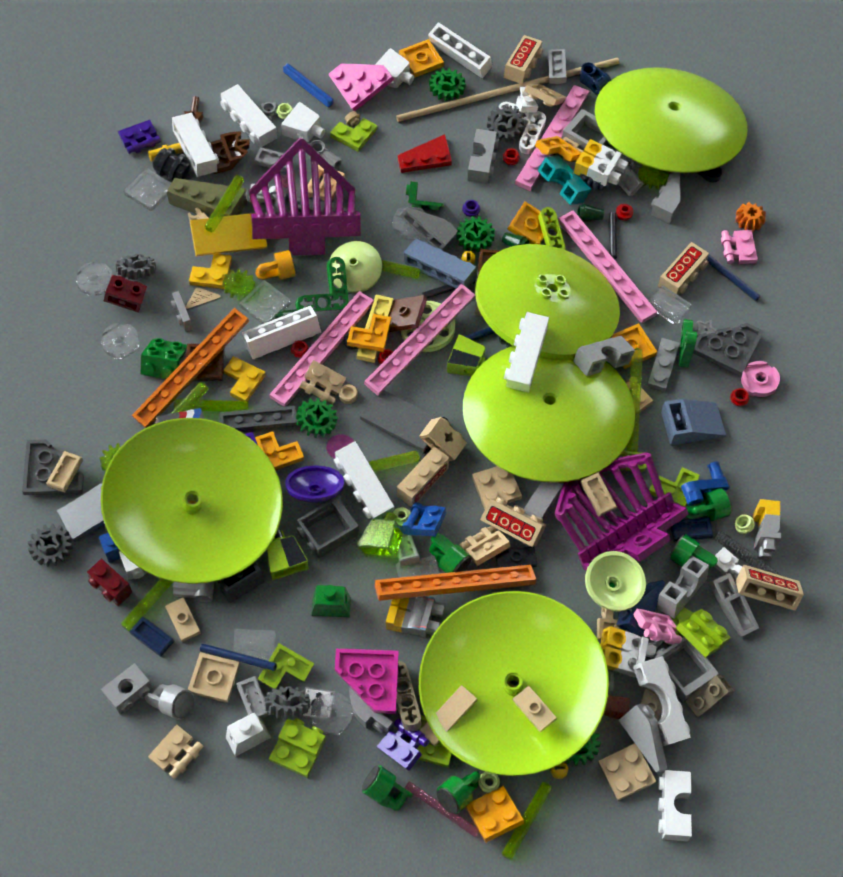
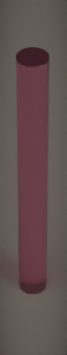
M411 781L407 783L405 789L472 836L477 837L479 830L458 814L445 810L438 800Z

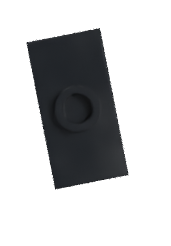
M535 546L510 548L495 556L497 568L521 565L537 567Z

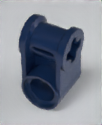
M587 62L581 66L580 82L591 89L593 93L599 94L602 88L611 81L609 75L593 63Z

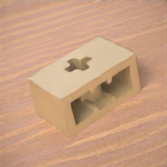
M442 417L431 419L419 435L431 449L436 447L447 455L449 461L455 460L467 444L463 436L455 431L449 422Z

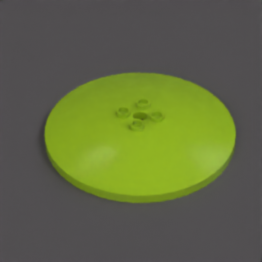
M540 244L512 246L490 257L481 268L477 278L475 296L481 315L491 329L514 346L516 335L521 333V329H519L521 318L525 319L527 312L549 317L540 357L550 359L575 358L579 347L612 338L617 328L620 307L612 285L596 267L580 256L564 249Z

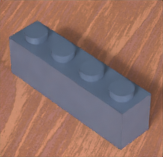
M415 238L404 251L406 265L456 289L461 284L469 289L477 279L476 266L472 263L465 262L455 255H450L440 248H435L425 241Z

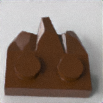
M241 131L221 134L220 140L210 142L213 153H216L219 159L217 172H214V174L233 169L248 153L250 139L240 140Z

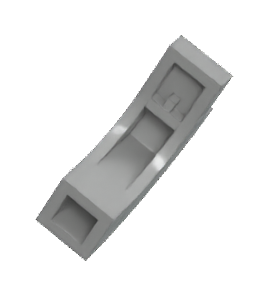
M351 687L349 688L353 714L365 729L371 723L373 728L380 733L385 732L387 734L389 730L393 729V722L381 713H374Z

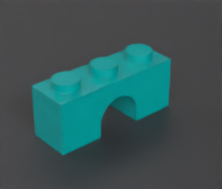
M559 155L545 157L538 169V172L548 182H557L563 186L559 194L570 205L584 203L592 190L578 175L574 174V170Z

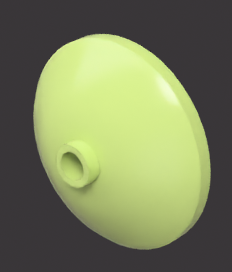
M361 241L347 242L339 246L330 257L331 259L337 256L344 260L349 293H358L359 291L363 292L370 289L381 276V257L377 250L368 243ZM335 261V263L332 264V267L336 268V273H334L333 276L341 275V273L337 274V268L340 267V265L336 264ZM351 261H357L355 264H351ZM337 278L334 279L333 283L338 288H341V280Z
M609 551L598 555L589 564L585 575V584L589 595L599 606L611 611H624L632 608L641 600L646 588V579L641 566L634 558L622 552ZM609 582H612L615 588L610 587Z

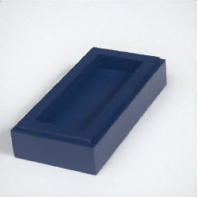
M710 517L681 520L671 526L673 542L678 541L685 534L694 540L713 537Z
M143 616L129 631L132 636L160 657L174 643L173 638Z

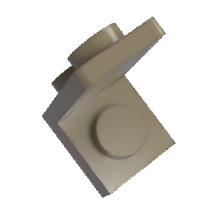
M715 675L686 700V703L695 715L700 717L723 697L731 696L735 690L723 675Z

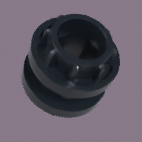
M163 148L158 152L153 162L156 174L160 177H163L165 174L168 175V181L171 183L174 178L185 179L191 167L187 156L181 154L177 157L175 156L176 150Z

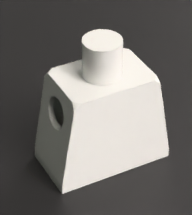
M391 48L375 64L384 65L394 78V81L387 86L398 88L402 82L410 85L414 80V75L410 74L409 61Z
M300 102L281 124L282 135L296 140L302 137L309 142L313 136L321 139L325 134V129L320 127V116Z
M252 713L227 727L226 740L235 757L271 738L265 724L256 713Z

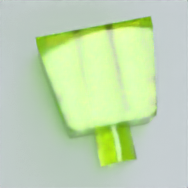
M388 512L384 520L373 519L370 521L356 544L365 556L397 558L403 536L401 528L396 522L397 515Z

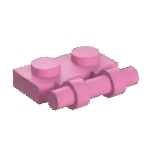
M727 230L722 231L721 243L724 245V258L727 259L728 264L734 263V259H738V264L757 263L758 258L752 230L734 231L733 237L729 235Z
M636 609L633 615L638 625L645 630V637H649L653 641L663 640L667 644L681 643L682 637L676 635L677 626L669 615Z

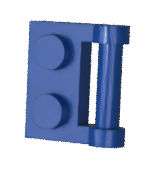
M418 502L413 503L411 513L401 527L402 533L405 535L436 537L447 514L446 507L435 505L423 506ZM418 515L422 516L418 525H414Z

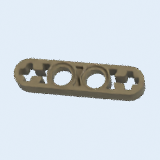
M398 661V670H400L402 677L397 678V687L404 684L408 688L403 691L397 689L396 702L404 729L412 732L421 727V715L407 665L402 661ZM404 701H411L413 703L409 707L402 706ZM410 714H412L414 720L413 723H410L408 716Z

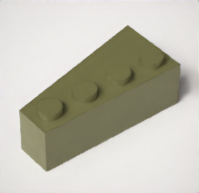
M174 178L167 189L169 204L195 214V208H199L201 213L204 212L208 218L240 215L248 202L246 188Z

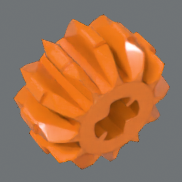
M750 202L746 205L742 204L736 211L735 223H738L739 228L744 227V230L750 229L753 233L755 229L759 230L765 224L766 211H763V206L758 207L757 203L754 205Z

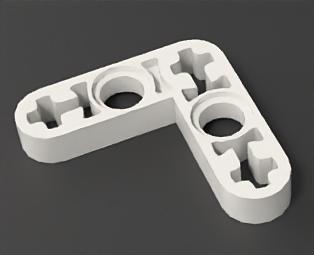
M510 102L501 103L499 105L500 109H503V105L507 109L511 105L512 110L518 109V114H526V117L522 118L526 128L520 139L519 150L523 154H531L535 149L536 141L539 140L546 122L545 114L540 111L520 112L517 104ZM533 130L536 131L537 134L530 135L528 132Z

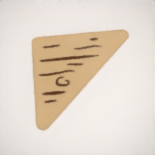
M197 287L185 308L189 309L221 296Z

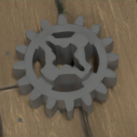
M503 105V109L496 107V112L492 110L491 116L487 117V128L489 131L497 132L496 137H499V141L502 138L506 142H508V138L514 140V136L519 137L520 131H523L524 119H522V113L518 114L517 108L512 110L511 105L508 109L505 105Z
M144 254L127 255L126 257H121V260H117L116 263L117 275H121L124 278L128 277L129 280L145 279V277H150L151 274H154L156 270L154 258L150 259V256L144 257Z
M45 524L43 525V530L37 528V534L30 535L33 540L28 541L30 546L28 551L32 554V559L34 561L37 560L39 565L45 562L46 566L49 567L50 563L53 562L57 566V561L64 562L63 557L70 556L68 550L73 549L71 544L72 538L69 536L67 529L63 531L61 525L56 528L54 524H51L50 528H47ZM61 538L63 539V546L60 544Z
M280 686L279 690L273 688L272 692H267V696H265V711H269V715L276 714L277 719L281 716L284 720L290 717L294 720L295 716L303 717V713L307 714L308 709H310V695L305 694V690L299 691L298 687L292 689L291 686H288L284 689Z

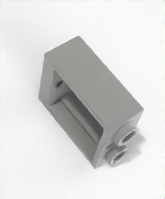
M581 109L563 130L562 139L567 137L578 143L579 149L584 150L589 141L577 134L584 125L600 134L602 133L597 125L595 116ZM605 137L599 142L606 147L611 145Z
M683 637L680 644L674 643L667 649L663 647L655 653V658L663 656L664 661L684 649L704 673L683 687L669 670L670 679L676 687L675 693L682 702H685L715 675H719V673L708 659Z

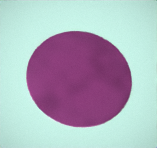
M344 434L335 435L327 442V452L332 458L336 459L335 452L354 441L351 437Z

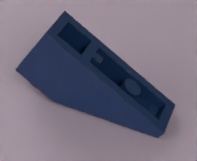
M660 580L648 583L641 600L632 608L619 612V619L616 625L624 631L644 636L645 630L638 625L633 614L636 609L655 612L659 594L663 590L665 581Z

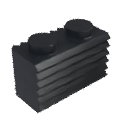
M254 562L243 571L218 582L221 592L232 603L262 584L264 579L261 569Z

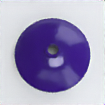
M305 466L294 470L287 476L285 487L291 496L300 501L309 503L325 502L342 492L344 478L337 470L330 467Z

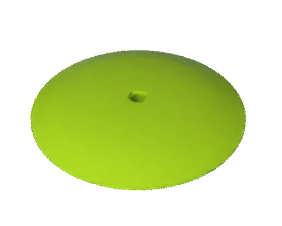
M643 68L623 73L612 79L602 88L595 104L597 125L606 140L614 148L638 163L663 171L694 173L715 169L736 157L743 148L747 138V121L742 109L734 98L715 83L682 70Z
M511 346L492 355L472 375L467 384L463 399V417L466 429L476 447L486 458L513 475L539 482L558 483L579 480L603 470L614 462L624 451L632 436L635 423V407L632 395L620 374L606 361L600 373L586 376L573 362L574 358L550 359L539 356L528 393L506 387L505 371L506 368L510 369V354L516 350V347Z
M202 418L166 420L136 433L118 449L111 459L101 487L100 501L103 520L111 539L118 549L132 563L147 573L178 583L200 584L215 582L231 577L252 565L261 557L273 541L280 524L283 509L280 481L273 464L264 451L253 440L235 428ZM193 500L196 502V504L192 505L189 504L187 501Z
M504 591L481 596L459 607L434 632L427 644L420 665V702L426 720L435 736L446 749L461 761L474 768L498 775L522 776L535 774L551 769L571 758L589 741L596 731L605 711L608 698L609 679L606 659L592 630L575 612L565 605L543 595L530 592ZM516 680L519 682V685L517 687H510L508 683ZM462 685L478 701L446 732L436 712ZM528 686L557 717V720L541 733L513 702V698Z

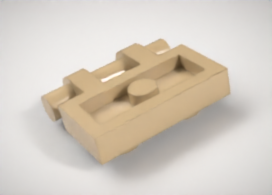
M313 360L304 376L310 383L302 380L299 387L304 389L305 393L319 397L320 401L327 400L328 403L333 405L336 398L332 397L330 392L337 395L346 377ZM315 384L324 388V392L316 388Z
M493 526L480 529L479 533L474 536H468L464 542L459 544L471 555V560L477 566L511 547L509 540L499 530L496 531V528Z
M176 724L148 758L164 772L171 765L173 769L169 775L176 779L180 773L183 774L187 770L185 767L192 759H196L199 756V751L204 746L198 741L193 747L189 746L193 737ZM183 751L186 752V755L180 761L176 760Z

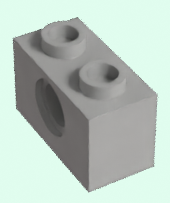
M134 663L104 686L101 691L120 714L122 711H128L136 700L144 698L153 687L148 678ZM133 687L130 693H123L125 688Z

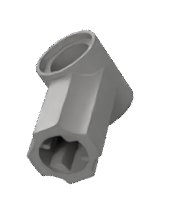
M314 140L310 143L336 170L339 169L342 159L326 149L322 141Z
M174 582L173 595L174 597L194 598L200 602H211L215 582L200 584Z

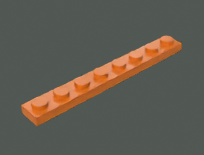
M234 308L132 414V417L145 428L151 426L156 417L160 416L243 329L249 322V319Z
M531 565L380 579L375 580V589L378 600L382 601L535 585L536 577Z

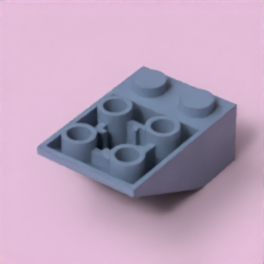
M689 399L664 402L661 414L670 446L726 437L716 403Z

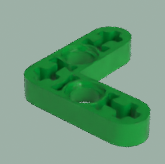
M336 256L327 262L329 294L303 295L295 302L297 310L304 308L300 304V302H303V299L305 302L313 301V305L308 306L312 308L314 306V312L337 311L347 306L349 299L346 269L342 258ZM335 261L336 264L340 265V267L337 268V274L341 273V275L333 276V274L336 273V268L332 267V264L335 263ZM336 278L342 282V286L339 289L333 284ZM319 298H324L326 300V306L324 308L319 307ZM339 298L340 300H343V304L339 305V303L331 304V301H335Z
M684 319L682 323L679 367H689L695 349L697 332L693 331V320Z

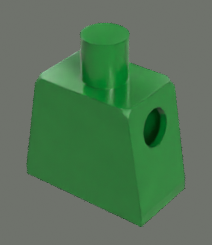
M317 585L313 594L311 616L350 618L351 597L346 587Z

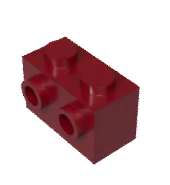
M112 274L103 301L139 313L147 286L138 281H131L122 276Z
M102 558L87 571L90 585L95 589L99 588L102 591L103 597L109 602L113 601L117 606L133 593L130 584Z

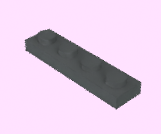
M295 406L219 413L220 423L235 428L238 431L297 426Z

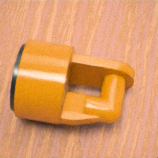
M289 250L274 253L275 261L260 264L255 271L256 277L260 280L279 276L280 280L295 277L297 274L293 254Z

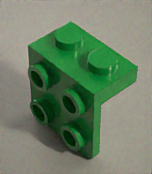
M411 181L410 185H407L406 195L409 196L408 203H412V207L423 208V205H430L429 209L440 210V207H444V203L417 200L418 182Z
M162 338L152 339L141 354L140 374L167 379L179 366V361L187 351V345L178 341H164Z

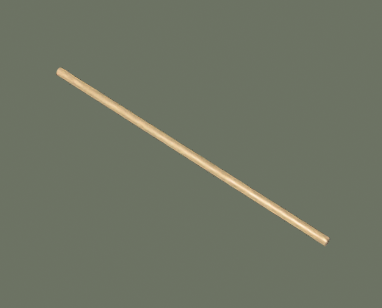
M613 58L594 63V65L602 69L619 64V59ZM581 67L567 70L566 78L579 75ZM549 75L523 82V84L518 83L396 115L398 122L515 92L520 90V87H526L528 84L549 83Z

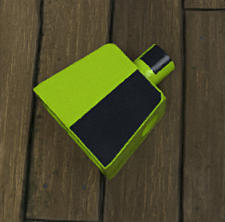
M459 334L447 362V373L472 377L481 364L488 359L484 357L485 347Z
M277 530L273 542L267 548L272 581L309 569L307 558L295 537H285L282 530Z

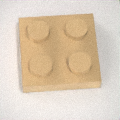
M539 83L528 84L524 90L529 93V97L536 100L539 98L543 100V104L550 107L563 104L566 96Z
M496 466L472 474L473 482L484 509L491 498L497 499V497H501L507 500L508 503L522 499V494L514 475Z
M200 652L188 690L193 695L228 703L240 662Z
M635 743L598 761L618 801L656 783L643 754Z

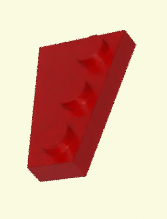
M445 134L399 154L400 172L405 173L451 166L452 160Z

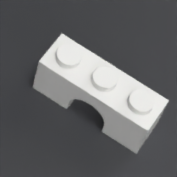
M665 770L658 781V788L662 790V798H659L658 810L662 811V819H659L658 831L662 833V840L688 842L692 836L691 815L678 812L674 806V800L678 798L688 799L690 796L691 772Z

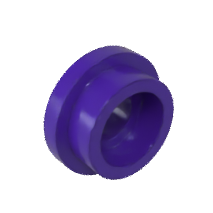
M468 200L463 204L462 211L466 216H476L480 212V206L475 200Z

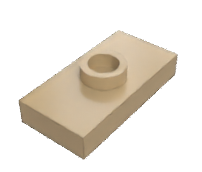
M64 451L46 483L47 486L65 493L83 462L82 457Z
M599 472L581 480L580 483L598 517L617 508Z
M184 597L165 606L182 642L201 634Z
M530 686L513 698V702L540 733L557 720V717Z

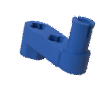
M718 461L707 465L712 479L690 481L681 486L688 506L703 502L702 495L705 492L719 488L725 491L730 489L727 478L723 476Z

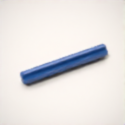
M290 64L283 66L285 74L325 106L330 107L333 105L332 97Z

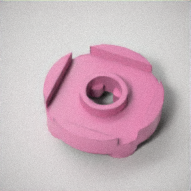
M754 361L747 365L742 373L741 383L749 396L766 397L775 393L780 382V375L774 366L772 368L764 361ZM760 376L762 379L765 380L763 382H760L757 380V377Z

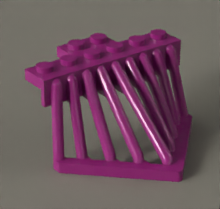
M302 137L249 190V197L255 210V214H251L252 238H289V251L292 252L293 256L325 255V237L361 236V215L359 211H355V187ZM297 153L299 155L302 212H298L293 157ZM306 153L311 157L313 212L309 210ZM318 164L324 169V212H321ZM285 165L287 168L290 213L286 211L280 170ZM331 177L336 180L335 211H332ZM273 178L275 181L279 213H275L268 187V183ZM343 188L348 192L347 211L343 209ZM261 190L266 204L267 213H263L257 198V194Z
M647 452L617 458L609 466L599 471L612 499L625 519L618 517L613 511L605 515L614 525L610 524L603 515L598 517L589 498L580 488V486L582 487L580 482L584 478L563 483L555 510L557 520L562 523L579 550L577 554L585 571H587L592 560L604 552H622L638 561L648 558L650 554L661 549L666 543L671 541L669 534L665 533V531L689 515L686 507L674 503L670 492L664 494L652 456ZM646 464L658 500H653L638 465ZM626 467L631 469L646 501V508L640 504L619 469ZM611 471L636 513L628 510L601 472ZM578 498L586 506V508L590 511V513L595 517V519L599 522V524L604 528L606 532L601 531V529L598 527V525L595 523V521L592 519V517L580 503ZM577 512L580 514V516L583 518V520L586 522V524L589 526V528L592 530V532L595 534L598 540L593 538V536L591 535V533L589 532V530L587 529V527L585 526ZM566 513L569 514V516L571 517V519L573 520V522L575 523V525L577 526V528L579 529V531L581 532L589 546L584 545L581 538L575 531L574 527L568 520Z

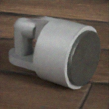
M161 684L152 694L147 693L144 697L149 705L159 709L162 714L176 720H182L188 716L194 705L193 693L175 684Z

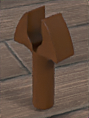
M194 96L191 110L184 111V114L192 113L200 123L203 119V112H198L199 97Z

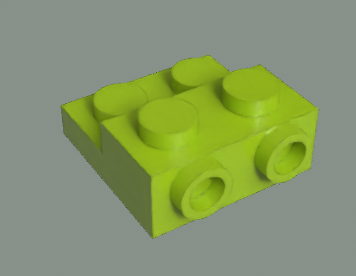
M703 609L694 612L689 619L681 622L676 627L705 658L720 650L731 638L727 630L723 626L718 625L713 620L711 614Z
M298 718L294 720L287 719L278 736V741L269 757V761L308 778L326 742V737L323 735V730L318 727L312 726L310 729L305 727V723Z

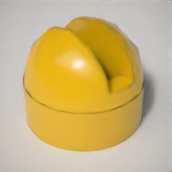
M465 251L461 256V260L474 265L476 257L472 251Z
M565 762L551 768V774L554 778L563 779L567 776L568 766ZM555 767H564L565 769L555 770Z

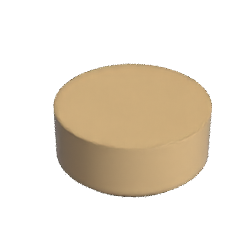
M344 385L339 391V398L345 404H352L358 398V391L353 385Z

